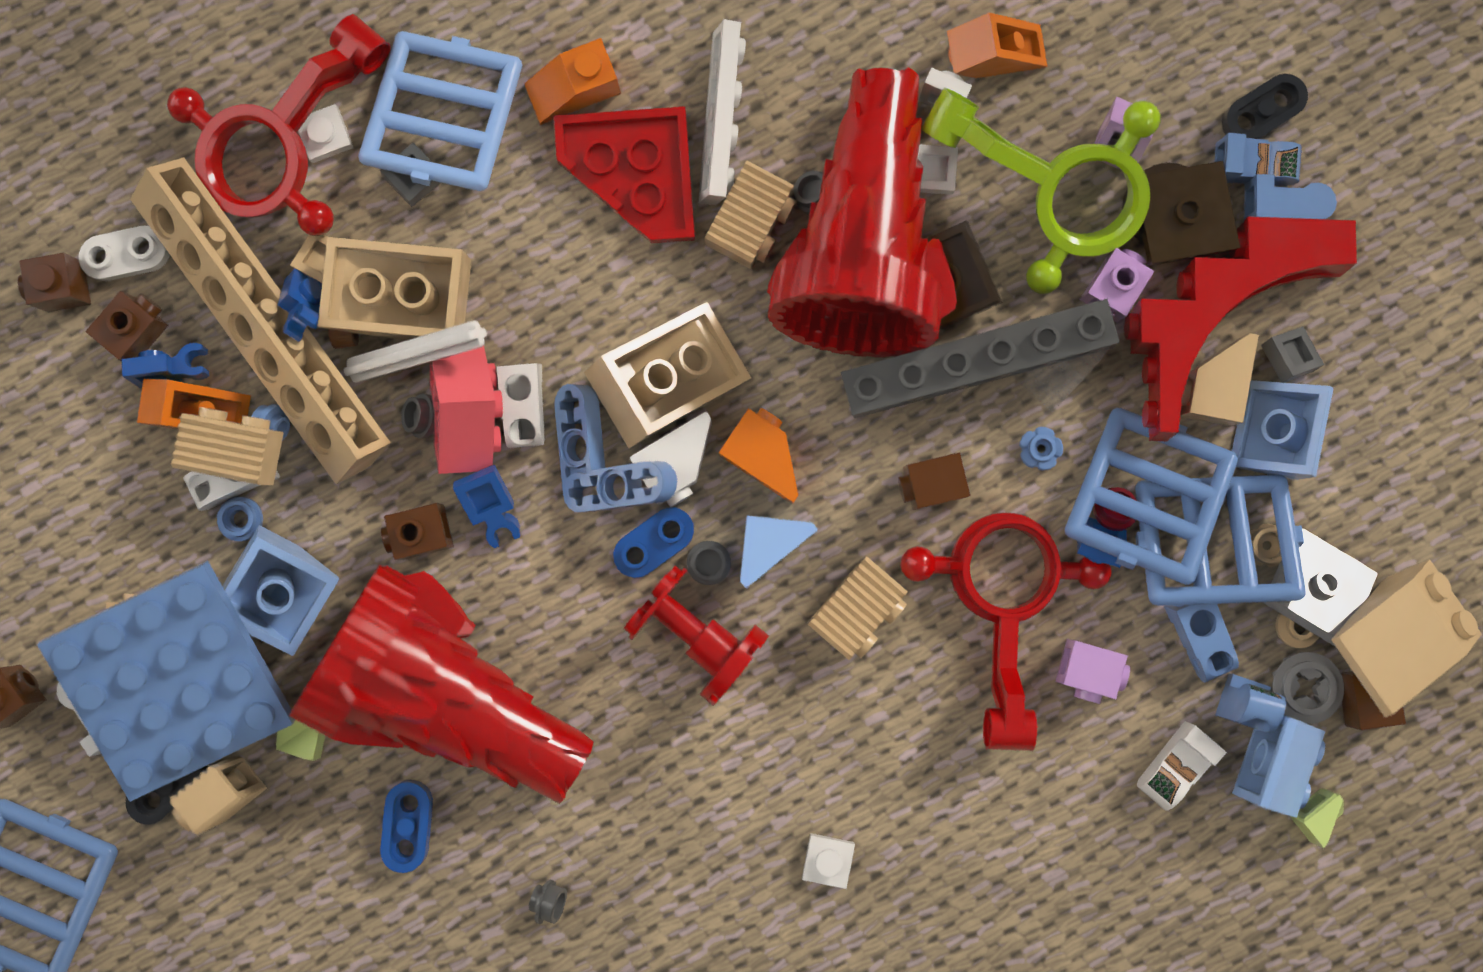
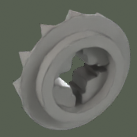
M1300 652L1283 658L1282 664L1277 670L1272 672L1273 683L1270 691L1285 697L1284 715L1306 724L1319 723L1331 717L1342 702L1344 695L1342 675L1336 665L1323 655L1312 652ZM1296 674L1306 680L1318 679L1312 687V692L1315 694L1313 697L1316 701L1305 695L1293 697L1300 688V684L1297 681L1299 678Z

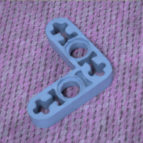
M566 384L558 390L554 409L563 496L569 509L574 512H596L665 502L674 495L677 488V476L673 467L666 462L644 461L606 468L599 400L596 392L588 385ZM579 400V407L574 408V402ZM575 424H582V428H575ZM580 437H583L587 446L586 454L582 460L576 454V443ZM618 475L622 477L625 483V492L621 499L617 498L613 489L615 478ZM657 476V485L642 488L641 480L652 479ZM597 487L598 495L583 496V489Z

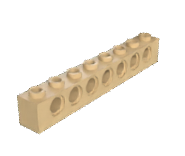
M183 157L146 168L130 200L335 484H338L366 470L391 442L309 329L305 328L303 337L299 342L283 332L289 312L278 306L281 294L280 289L186 159Z

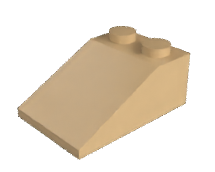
M327 237L318 327L406 341L463 324L466 318L472 260L462 249Z
M707 302L601 356L584 372L629 449L751 379L750 374Z
M1429 559L1384 579L1331 640L1384 717H1387L1397 712L1463 659L1481 637L1482 633L1478 629L1474 616L1464 609L1452 592L1448 579L1438 572Z

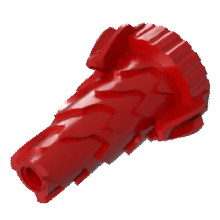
M909 67L899 71L890 68H872L865 71L859 68L853 73L848 107L839 126L832 160H825L818 203L811 202L807 229H801L775 267L768 283L767 293L770 295L769 321L773 323L772 326L776 330L801 344L843 355L875 358L896 357L933 345L939 337L941 319L956 308L957 299L954 280L943 251L942 243L939 239H932L928 242V239L921 238L926 199L919 198L923 165L918 159L923 118H916L919 75Z
M380 564L289 714L290 717L333 740L351 745L403 748L405 745L428 757L434 758L436 755H439L446 760L467 768L477 767L513 788H517L518 784L521 783L558 804L565 799L568 789L578 777L594 744L580 730L532 704L534 696L516 687L513 680L502 670L477 656V649L462 640L472 634L476 625L468 619L462 607L432 575L422 571L405 576L389 566L383 567Z

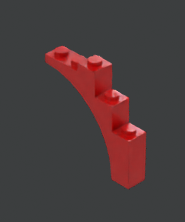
M1248 216L1237 228L1240 248L1229 252L1230 257L1235 259L1195 257L1183 272L1179 273L1177 297L1183 300L1140 299L1125 317L1124 337L1126 340H1130L1131 354H1148V357L1144 358L1142 364V381L1144 384H1148V401L1146 400L1143 404L1142 424L1144 428H1149V441L1167 442L1179 433L1182 396L1191 366L1206 338L1225 315L1242 302L1273 287L1304 279L1341 277L1357 264L1356 220Z

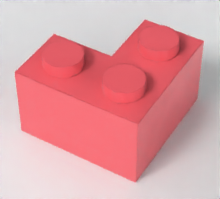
M484 346L430 362L429 384L434 407V450L438 474L477 472L493 465V453L501 452L500 427L495 426V418L503 416L501 390H496L497 374L495 363H487Z

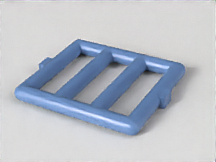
M1115 408L1110 413L1068 518L1065 534L1073 540L1117 557L1116 564L1131 570L1138 565L1182 584H1191L1196 579L1238 463V456L1233 451L1187 434L1188 427L1179 424V433L1167 442H1158L1217 464L1210 485L1191 479L1116 449L1124 428L1148 438L1149 428L1143 427L1142 416L1122 408ZM1109 465L1203 502L1196 523H1191L1101 487ZM1094 503L1189 541L1182 562H1176L1087 526L1086 523Z
M1282 475L1233 476L1226 493L1239 585L1212 586L1206 548L1193 586L1166 587L1165 576L1145 569L1149 601L1155 606L1302 600L1306 596V586L1299 547H1302L1304 544L1302 525L1295 526L1289 485L1286 477ZM1212 477L1191 479L1210 485ZM1141 480L1135 486L1136 500L1156 508L1154 497L1181 496L1184 520L1196 523L1201 510L1200 501L1148 480ZM1271 493L1285 583L1258 584L1245 494ZM1139 521L1140 532H1137L1135 536L1136 545L1162 555L1159 530Z
M0 799V836L8 820L96 858L88 878L84 882L0 846V867L78 899L67 924L0 895L1 917L60 941L50 965L0 945V972H4L6 969L14 972H67L118 855L117 847L69 826L71 820L57 814L47 817L7 799Z

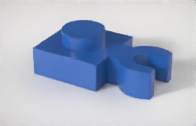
M495 464L454 481L453 490L472 525L474 526L483 521L486 522V539L491 547H499V538L495 532L499 528L509 529L514 539L520 538L519 521L512 514L506 513L514 509V500Z

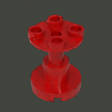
M675 565L651 592L657 598L655 603L648 599L635 612L623 629L630 634L628 638L633 640L653 616L688 644L690 648L685 654L712 675L699 695L714 706L754 658L752 656L757 648L761 649L769 635L754 624L740 641L714 619L707 626L670 596L688 571L686 568L681 570Z

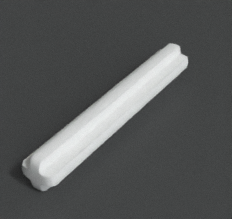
M477 321L466 322L347 359V367L344 368L345 376H350L354 383H359L478 349L484 345V337L487 336L485 328H481Z

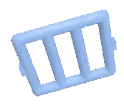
M406 31L398 32L391 48L358 154L359 161L365 166L410 175L413 183L430 186L432 180L476 191L485 190L490 181L522 70V61L516 56L472 47L469 39L452 36L450 42ZM409 51L502 71L497 92L494 93L403 72ZM400 89L491 110L486 130L483 132L391 111L397 90ZM385 129H393L480 149L474 171L380 151Z

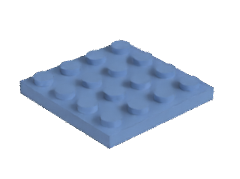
M208 561L59 631L37 644L129 801L135 800L291 726L296 720L289 716L292 709Z

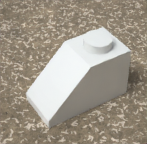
M707 411L629 457L632 463L662 461L673 467L677 476V488L674 495L667 500L670 508L693 495L690 486L697 483L712 424ZM657 476L652 479H643L647 487H653L658 482Z

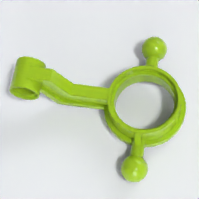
M943 88L921 129L935 140L952 148H956L961 138H963L986 157L1039 184L1036 195V214L1043 232L1053 243V246L1045 259L1036 260L1029 266L1026 273V281L1031 290L1039 294H1048L1056 290L1062 279L1060 267L1069 253L1077 256H1099L1112 252L1115 248H1119L1127 243L1140 229L1149 209L1150 187L1144 170L1131 156V153L1141 138L1154 134L1160 125V112L1153 103L1137 101L1126 109L1123 115L1125 130L1115 145L1083 144L1074 146L1059 154L1049 163L1007 141L985 123L974 117L979 108L975 103L951 89ZM1090 161H1104L1119 167L1125 175L1128 193L1124 208L1111 224L1096 232L1075 233L1063 228L1056 222L1052 209L1053 195L1058 183L1067 172L1080 164Z

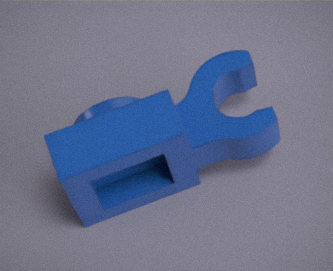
M295 268L284 280L278 306L289 312L283 332L299 342L307 325L315 330L318 328L322 284Z
M189 343L183 346L174 357H170L165 352L159 350L142 351L138 353V357L122 359V376L139 388H142L144 379H165L183 382L185 378L203 380L209 377V371L203 366L191 367V362L196 356L208 355V349L199 343Z

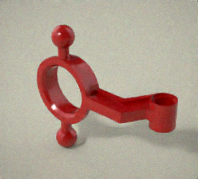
M354 14L349 15L337 24L330 36V45L334 49L310 58L273 110L254 104H238L228 107L212 117L204 110V101L201 95L194 89L181 87L169 95L167 108L170 115L178 122L193 123L202 131L195 150L196 175L223 211L235 216L255 218L271 214L289 206L297 213L298 224L306 234L322 236L330 231L334 223V215L331 208L322 201H309L300 193L307 177L308 158L303 141L297 132L325 93L352 83L360 72L365 75L375 72L388 57L390 44ZM261 123L272 129L283 145L286 157L285 172L280 184L270 195L258 201L248 202L237 196L227 184L222 167L223 155L229 139L235 132L247 125Z
M995 513L979 518L970 524L958 537L951 557L934 556L927 548L916 546L908 549L903 554L900 566L905 577L914 582L925 581L933 574H950L955 593L964 606L975 615L993 622L991 690L996 708H986L984 713V745L986 749L1033 751L1037 742V717L1033 709H1025V693L1017 670L1019 622L1033 617L1045 608L1053 598L1060 579L1078 580L1082 586L1088 589H1100L1109 582L1112 570L1109 564H1098L1090 561L1085 556L1079 562H1061L1058 549L1052 537L1036 521L1016 513ZM1005 528L1021 531L1032 538L1038 545L1044 559V576L1037 592L1023 604L1009 608L994 606L983 599L974 587L970 573L971 558L979 542L990 533Z

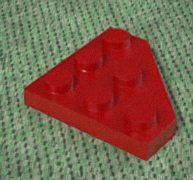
M685 106L554 116L556 159L558 164L651 244L695 241Z

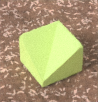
M295 720L293 725L277 732L276 750L305 760L315 761L321 758L325 735Z
M1321 788L1309 798L1306 806L1299 810L1297 818L1290 817L1311 843L1325 848L1336 819L1344 812V800L1339 794Z

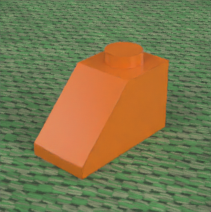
M989 12L947 31L949 42L948 56L953 66V72L957 75L983 78L1048 67L1040 24Z
M601 38L560 53L524 83L540 125L554 120L556 115H567L621 94L617 76Z
M144 379L137 423L178 430L181 414L198 415L199 407L228 412L226 421L241 423L242 416H248L251 395L172 380Z
M748 408L719 451V456L793 504L798 497V490L787 436L784 431L779 429L783 422L763 408H760L758 413Z

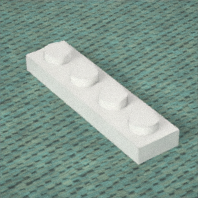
M724 19L715 29L712 37L698 204L717 205L726 198V194L730 192L734 185L735 173L734 168L729 167L730 151H734L737 144L738 126L732 123L734 108L739 106L742 93V83L736 81L737 65H741L743 62L746 43L744 38H740L741 22Z

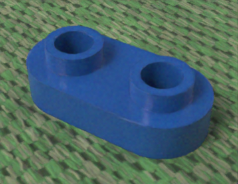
M669 507L660 510L618 541L613 552V559L617 569L622 574L632 578L648 575L688 546L694 535L692 519L685 511L679 508ZM669 521H675L680 526V532L675 538H668L663 532L664 525ZM633 547L641 548L644 553V558L639 564H632L627 558L628 551Z
M406 780L397 784L388 792L385 799L380 854L384 864L394 872H411L420 866L428 855L433 797L429 788L420 781ZM405 795H413L417 798L418 806L416 810L405 808L403 804ZM401 840H409L413 844L414 850L411 855H404L400 852L399 843Z

